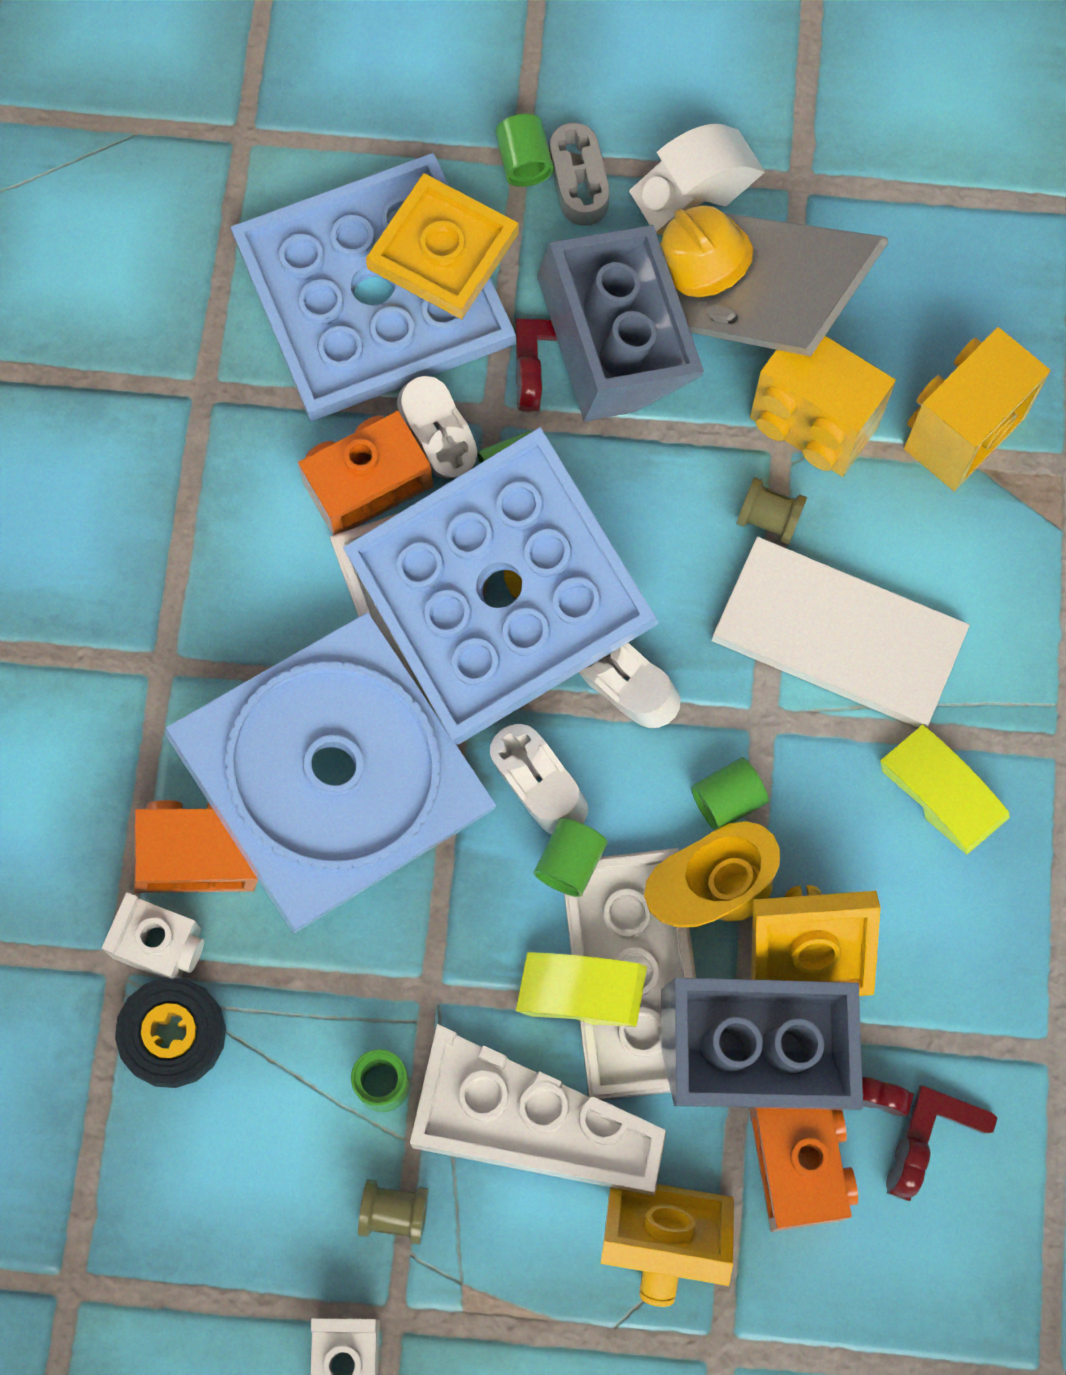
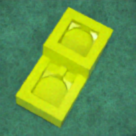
M923 724L880 760L882 772L919 803L924 809L925 819L966 855L1010 818L1009 811L987 785L958 755Z
M527 952L516 1011L531 1017L577 1019L591 1025L637 1027L647 966L640 963L598 957Z

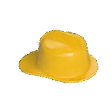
M704 205L692 207L685 211L677 209L674 212L675 218L668 223L664 230L660 245L675 289L686 296L706 297L716 295L732 287L745 275L752 263L754 248L748 235L730 217L715 207Z
M747 821L729 823L712 831L701 840L670 855L654 868L646 880L644 898L649 912L660 922L677 928L698 927L717 919L727 922L741 921L753 916V900L767 899L773 890V879L780 866V848L776 838L760 824Z

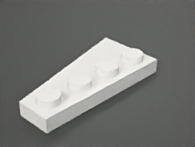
M437 1024L410 1145L414 1149L655 1196L666 1130L594 1096H586L563 1085L561 1081L549 1075L528 1069L507 1059V1056L484 1045L481 1047L458 1036L456 1032Z

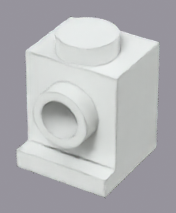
M126 892L101 949L112 959L160 978L181 979L184 971L191 973L197 965L203 950L204 939L199 937L202 929L195 920L141 900L138 896ZM151 929H164L165 939L159 946H146L145 942Z
M311 1318V1375H334L331 1368L332 1360L337 1354L342 1352L351 1355L355 1362V1369L352 1375H378L380 1320Z

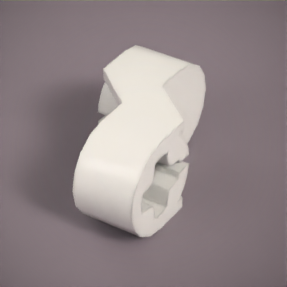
M430 376L417 377L405 384L398 394V411L429 461L432 473L437 477L449 479L461 476L471 470L477 457L476 443L467 422L456 408L445 384L437 378Z
M629 643L578 672L591 688L602 694L625 716L641 726L647 728L664 726L676 717L680 709L681 698L669 676L663 670L650 663Z
M524 724L509 725L500 730L491 742L490 756L503 779L512 788L541 828L552 834L561 818L571 819L583 824L588 814V803L576 781L563 767L538 732L529 725ZM540 776L542 781L538 783L536 778Z

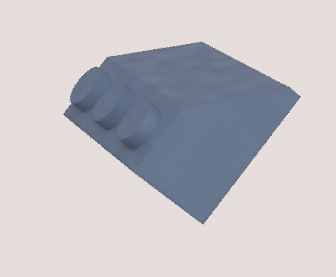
M654 225L549 242L537 274V279L584 422L637 412L702 376L704 370Z
M674 978L661 989V1050L674 1106L827 1110L863 1109L859 983Z

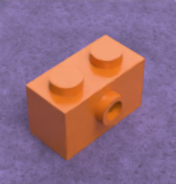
M399 411L386 417L377 415L365 420L356 428L355 433L337 442L326 441L316 445L306 454L304 459L298 462L303 484L332 535L354 529L433 487L431 465Z
M159 800L149 802L147 809H135L134 893L245 892L255 890L258 878L209 803H207V809H183V803Z
M749 1108L770 1232L840 1222L851 1218L850 1206L858 1205V1189L852 1167L843 1168L838 1143L846 1142L847 1140L843 1111Z

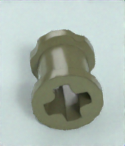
M754 477L736 525L745 527L748 523L780 535L781 542L789 545L807 497L799 494L796 498L774 491L764 487L762 479Z
M367 1179L361 1201L358 1236L368 1237L372 1231L407 1236L411 1244L420 1245L426 1219L429 1188L419 1187L415 1193L379 1188L377 1181Z

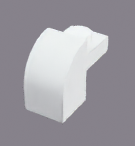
M708 124L683 133L657 151L662 161L634 185L629 192L649 225H654L656 233L663 235L668 223L675 218L674 212L677 209L685 211L689 208L700 206L705 201L726 207L762 176L765 170L738 129L722 124Z

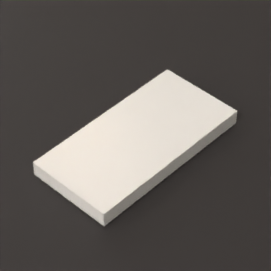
M757 536L713 634L712 642L919 728L922 724L928 727L970 624Z
M678 848L601 857L582 897L564 894L571 955L627 961L647 966L637 1027L591 1025L580 1021L589 1097L594 1096L605 1101L671 1093L661 1050V989L674 978H696L690 928H677L660 922L649 912L644 898L646 880L654 868L670 855L678 852Z

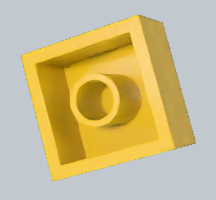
M999 327L983 342L977 337L973 338L956 357L953 364L957 368L946 380L937 375L928 383L916 400L920 405L907 422V426L912 430L904 450L954 492L1027 417L1051 372L1046 365Z
M824 336L812 356L780 350L774 352L760 372L750 419L755 421L758 429L767 437L775 441L785 440L801 450L805 459L816 468L823 471L832 470L843 477L879 427L896 379L827 336Z

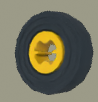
M162 978L144 984L127 998L117 1016L115 1041L120 1059L134 1076L155 1087L178 1088L198 1081L214 1067L224 1048L226 1025L220 1006L205 988L187 979ZM172 1017L183 1019L178 1023L179 1027L186 1030V1036L183 1041L173 1040L169 1049L159 1047L164 1040L158 1035L155 1036L158 1025H169Z

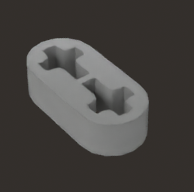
M581 123L561 125L553 132L550 139V155L554 167L553 177L561 210L564 216L572 223L592 225L599 222L606 215L609 207V184L598 139L593 130ZM576 144L578 151H581L580 165H573L571 153L566 151V145ZM585 182L589 197H593L592 204L583 205L581 198H577L578 183Z

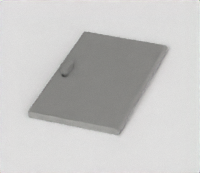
M725 213L748 235L754 248L752 263L739 281L716 295L698 298L686 296L676 289L690 332L812 356L887 246V237Z

